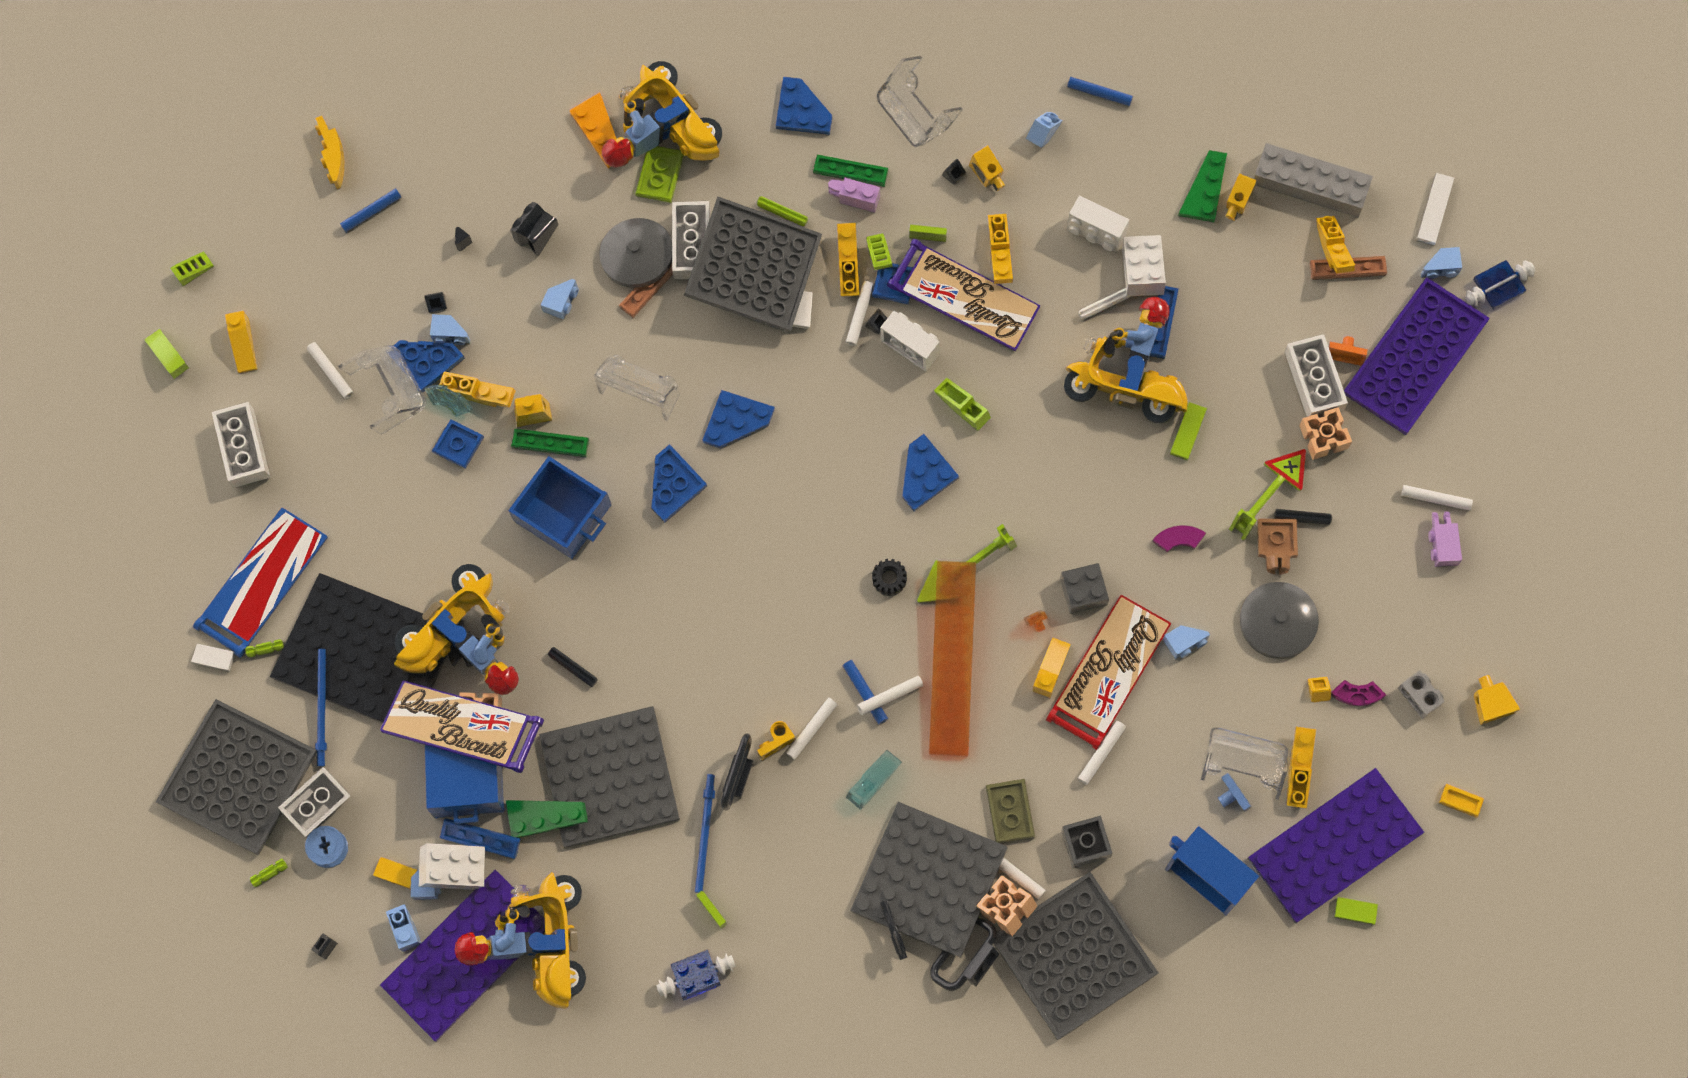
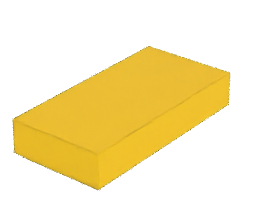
M1446 784L1439 804L1477 818L1484 798Z
M380 857L373 876L411 889V877L418 870Z

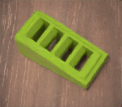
M884 234L866 237L867 248L874 270L892 267Z
M203 251L172 266L170 269L182 286L214 267V265ZM203 259L206 265L203 266L199 260ZM197 263L199 268L196 269L193 264Z

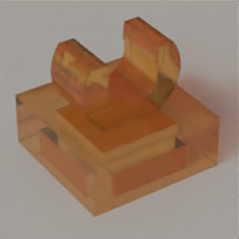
M1039 610L1024 617L1026 625H1033L1036 632L1045 630L1042 622L1047 619L1045 611Z

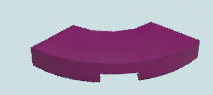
M1173 526L1156 535L1152 542L1167 553L1172 548L1178 546H1188L1195 549L1206 535V532L1192 526Z
M1344 680L1331 692L1335 699L1351 706H1368L1382 700L1386 696L1373 681L1366 685L1358 686Z

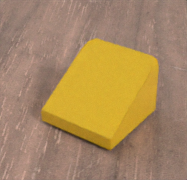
M1327 677L1308 679L1311 702L1331 700V688Z

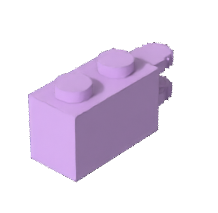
M844 178V181L832 179L828 182L829 193L839 197L841 204L875 213L880 199V187Z
M1432 512V529L1428 533L1429 542H1432L1433 549H1431V560L1435 562V567L1458 566L1462 561L1458 523H1451L1450 512H1444V524H1439L1438 514Z

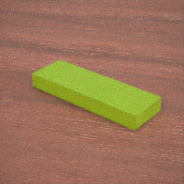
M1189 402L1170 455L1188 461L1207 408Z

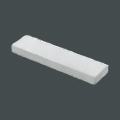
M1439 173L1435 174L1417 241L1435 245L1454 181L1453 177Z

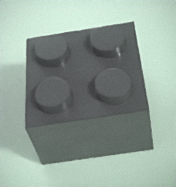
M1099 563L1061 572L1060 580L1070 614L1108 605L1109 597Z
M1101 815L1062 826L1061 832L1072 868L1111 858L1113 853Z

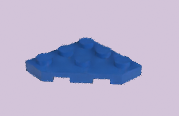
M783 77L776 129L830 135L832 114L802 79Z
M399 340L386 351L388 357L421 393L438 381L444 372H449L465 359L464 355L451 342L434 343L429 341L408 342L407 340Z
M721 390L702 441L705 444L721 449L735 440L749 436L752 432L769 426L775 407Z
M925 434L909 444L902 498L915 512L959 479V475Z
M670 444L655 456L651 505L652 510L665 523L707 487L706 482Z

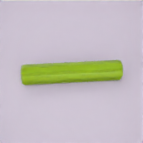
M760 196L757 200L758 207L804 227L808 222L807 216L763 196Z

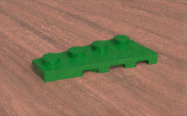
M1208 151L1178 216L1215 222L1227 153Z
M506 800L511 836L516 838H523L588 822L584 802Z

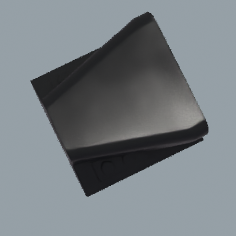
M532 202L526 206L522 216L515 220L510 231L517 244L520 246L528 244L538 257L559 224L554 216L544 211L538 203Z

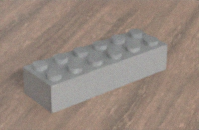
M1268 143L1265 144L1254 177L1256 186L1358 218L1373 178L1371 175Z

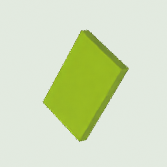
M657 146L646 152L635 193L637 197L672 203L684 156L681 150Z

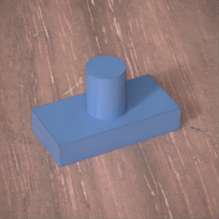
M1227 773L1222 776V780L1229 788L1227 792L1218 797L1223 807L1225 808L1237 800L1244 811L1252 807L1231 775Z

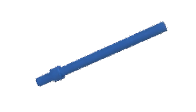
M318 649L317 743H315L317 766H325V751H327V743H325L326 649Z
M707 774L706 789L703 792L705 801L695 893L703 891L712 800L715 799V775Z

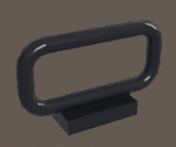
M748 733L742 736L722 791L721 807L725 811L730 809L734 797L742 799L754 762L747 758L752 743L751 735Z
M979 917L976 924L989 932V936L959 978L953 983L946 981L938 975L939 969L950 955V953L945 951L941 952L930 969L931 978L936 984L946 990L955 991L960 989L968 980L977 987L999 956L997 950L992 946L997 937V931L985 919Z

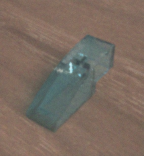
M886 750L849 790L846 798L862 810L901 765L902 761Z

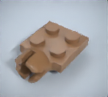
M1258 519V557L1266 559L1268 573L1276 575L1275 569H1278V566L1279 575L1288 573L1290 570V559L1297 558L1298 556L1297 519Z

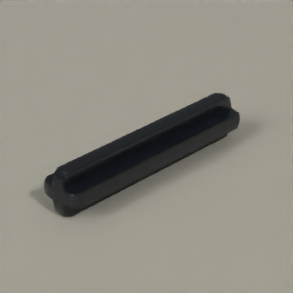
M1276 509L1274 513L1275 519H1297V522L1330 525L1332 522V514L1285 509Z
M552 647L549 650L548 656L587 685L593 687L597 683L598 679L557 648Z

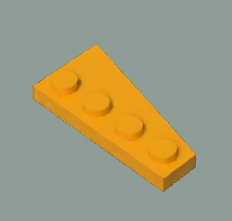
M599 92L572 108L569 112L604 162L601 152L603 145L609 139L616 140V136Z

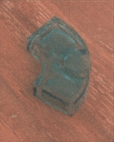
M430 385L425 388L433 405L447 407L455 417L473 410L469 402L460 393H455L447 389L448 387Z

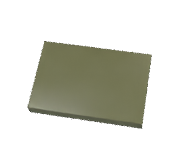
M1025 779L986 785L995 842L1006 843L1035 838Z

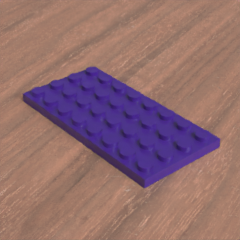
M1426 277L1344 389L1345 396L1404 435H1407L1490 318Z
M1374 768L1248 857V860L1296 924L1425 832L1379 771Z
M496 869L484 880V887L475 889L380 984L435 1042L519 959L486 960L483 964L470 966L460 963L455 955V943L460 936L468 932H473L475 936L483 935L486 939L495 935L496 930H498L495 925L498 915H501L511 904V898L517 897L515 894L519 893ZM534 907L529 908L530 914L528 917L514 921V924H516L515 933L530 932L531 935L535 932L542 934L545 932L544 917Z

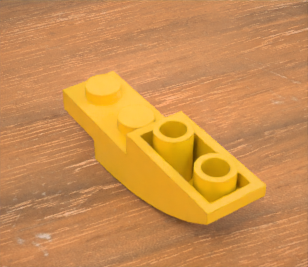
M323 116L315 118L318 124L315 128L318 135H322L324 138L321 141L324 148L321 151L323 158L320 160L324 169L328 168L329 173L326 175L330 184L334 183L336 188L340 189L345 166L342 143L336 129L329 130Z
M988 215L994 284L1013 283L1007 215Z
M1335 216L1316 218L1321 245L1330 269L1334 268L1336 274L1355 271V264L1344 243L1345 236Z
M856 223L837 224L841 297L859 296Z
M449 372L443 373L438 387L439 390L451 395L492 407L498 405L510 408L516 392L511 387L482 382L474 377Z
M1295 727L1288 776L1287 806L1307 808L1316 729Z

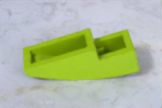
M160 329L144 339L174 379L189 369L188 365Z
M946 378L934 389V392L954 412L979 431L991 418L986 408L976 402L972 395L950 379Z

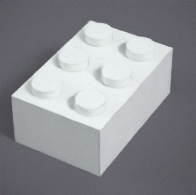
M1079 195L1069 213L1067 229L1074 235L1085 237L1091 243L1102 245L1107 251L1117 253L1123 242V237L1127 234L1130 219Z
M1161 235L1123 237L1122 254L1126 296L1164 295L1166 280Z
M893 311L880 327L881 342L925 372H927L939 356V339L934 334H928L923 331L919 324L910 322L907 316L901 312L898 314L896 311Z
M322 767L278 808L306 837L345 802L350 795Z
M431 843L421 846L419 887L467 890L484 887L485 847Z

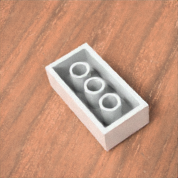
M709 201L672 202V271L674 279L690 278L711 216Z
M1324 334L1287 344L1285 355L1306 416L1309 417L1317 414L1319 418L1322 417L1325 411L1339 407L1340 412L1344 411L1348 402Z
M246 402L212 412L227 479L233 488L271 478L255 411L250 403Z

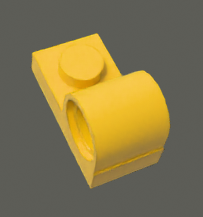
M777 721L772 724L770 732L773 741L762 743L759 746L760 749L757 750L761 760L766 759L796 740L793 732L785 722ZM778 728H783L785 734L777 736L775 731Z

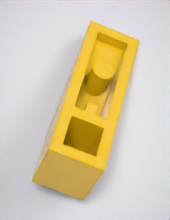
M244 311L225 314L238 373L257 370L248 316Z
M1052 637L1033 685V692L1051 698L1071 644Z

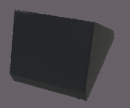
M955 159L944 170L942 176L954 185L966 171L960 161Z
M456 227L455 245L458 251H462L473 242L468 233L460 227Z
M443 292L424 295L429 313L447 309Z
M878 308L865 327L879 335L880 327L887 320V317Z
M323 933L312 947V951L326 960L338 943Z

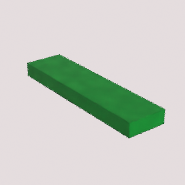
M817 154L813 174L840 179L848 178L866 184L885 187L889 170L886 167Z
M514 428L511 447L586 457L589 438Z

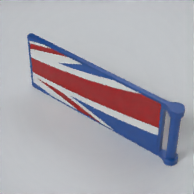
M281 508L204 613L194 622L193 628L206 633L241 658L245 654V648L250 645L327 540V535L286 509ZM209 619L243 641V643L238 646L205 624L206 620Z

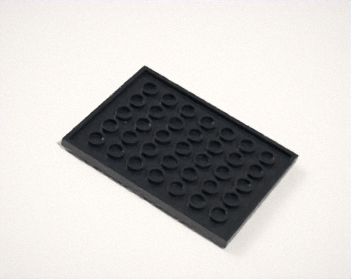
M319 573L270 677L318 697V649H326L325 700L383 723L402 681L433 688L447 655L437 661V666L431 672L410 673L399 669L394 665L399 654L395 647L396 635L399 630L408 625H418L423 628L427 624V621L422 618L423 613Z

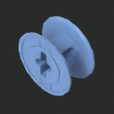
M320 826L312 830L307 836L305 852L308 858L318 866L331 868L339 865L346 858L348 842L345 836L336 828ZM325 840H326V842L330 845V846L327 847V849H328V854H327V851L323 849V848L326 847Z

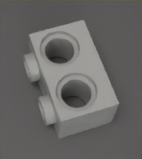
M1419 670L1401 683L1398 689L1423 719L1439 708L1445 701L1443 700L1442 693L1438 689H1434L1430 684V678ZM1412 682L1419 683L1421 689H1414L1412 686ZM1425 698L1432 699L1433 705H1427Z

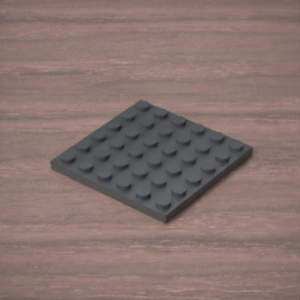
M717 196L684 296L790 333L822 234Z
M215 699L157 798L156 803L259 855L283 814L278 807L296 791L317 751Z
M654 706L539 734L553 800L584 802L586 806L587 823L560 829L564 848L680 820Z
M898 802L850 911L888 927L880 902L887 900L898 932L962 958L981 913L976 905L986 894H989L1008 847Z
M1091 872L1038 905L1028 918L1023 916L1020 920L1022 926L1013 936L1001 929L997 932V937L994 941V945L1057 1041L1158 974V971Z

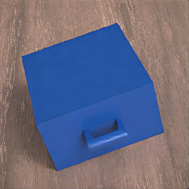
M548 456L508 511L515 523L570 559H573L585 541L588 539L594 542L605 527L606 523L601 519L612 504L607 492L602 491ZM598 523H599V524H600L599 527L596 529V531L594 532V534L591 536L590 534L593 532V530L595 529V527H596V526L598 525Z
M425 745L426 806L434 818L454 817V824L479 822V814L505 812L503 771L501 766ZM474 815L472 818L461 819L458 816Z
M1200 826L1194 830L1185 842L1178 836H1173L1169 842V846L1176 853L1164 870L1167 872L1172 870L1226 916L1259 878L1257 873Z

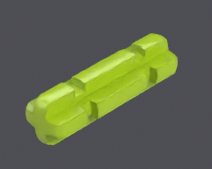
M281 639L274 640L273 643L270 641L257 644L256 647H253V645L245 648V652L251 658L255 657L256 654L264 655L272 653L274 650L281 651L284 648V643Z
M279 859L275 862V865L271 864L260 871L258 875L255 874L250 877L251 884L254 887H258L262 884V881L266 882L279 874V871L282 872L287 869V863L284 859Z

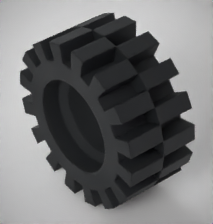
M885 559L884 562L881 560L879 565H875L872 572L873 585L882 595L885 593L888 596H891V594L897 595V592H901L903 587L906 586L907 572L904 565H901L899 561L895 562V559H891V561ZM886 571H893L897 575V580L892 584H887L882 580V575Z

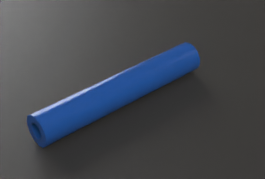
M1070 77L1067 85L1069 88L1127 106L1131 105L1133 99L1132 95L1074 77Z
M395 188L341 222L340 225L345 232H348L402 197Z
M853 660L844 663L842 666L862 699L866 701L874 697ZM882 707L870 711L878 725L888 720Z

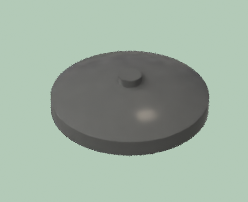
M633 218L622 221L609 230L601 243L600 261L608 277L619 285L632 288L650 285L664 276L671 266L672 240L663 226L650 219Z
M1271 582L1259 586L1246 598L1240 612V627L1245 640L1258 653L1275 659L1290 658L1307 649L1315 638L1319 625L1317 608L1310 596L1301 588L1285 582Z

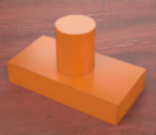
M1350 336L1344 337L1342 344L1330 341L1328 346L1332 359L1362 366L1367 356L1368 349L1354 347V338Z

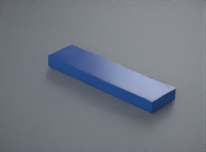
M1165 286L1164 295H1158L1159 298L1167 302L1170 312L1165 325L1158 329L1150 357L1165 359L1179 288Z
M445 818L443 821L440 839L466 846L485 847L487 852L512 859L517 857L521 840L520 838L466 823L454 824V820Z

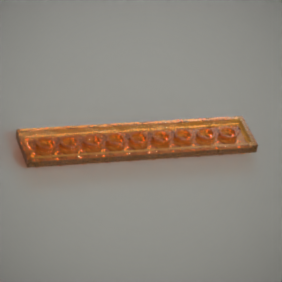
M937 561L929 755L968 756L976 563Z

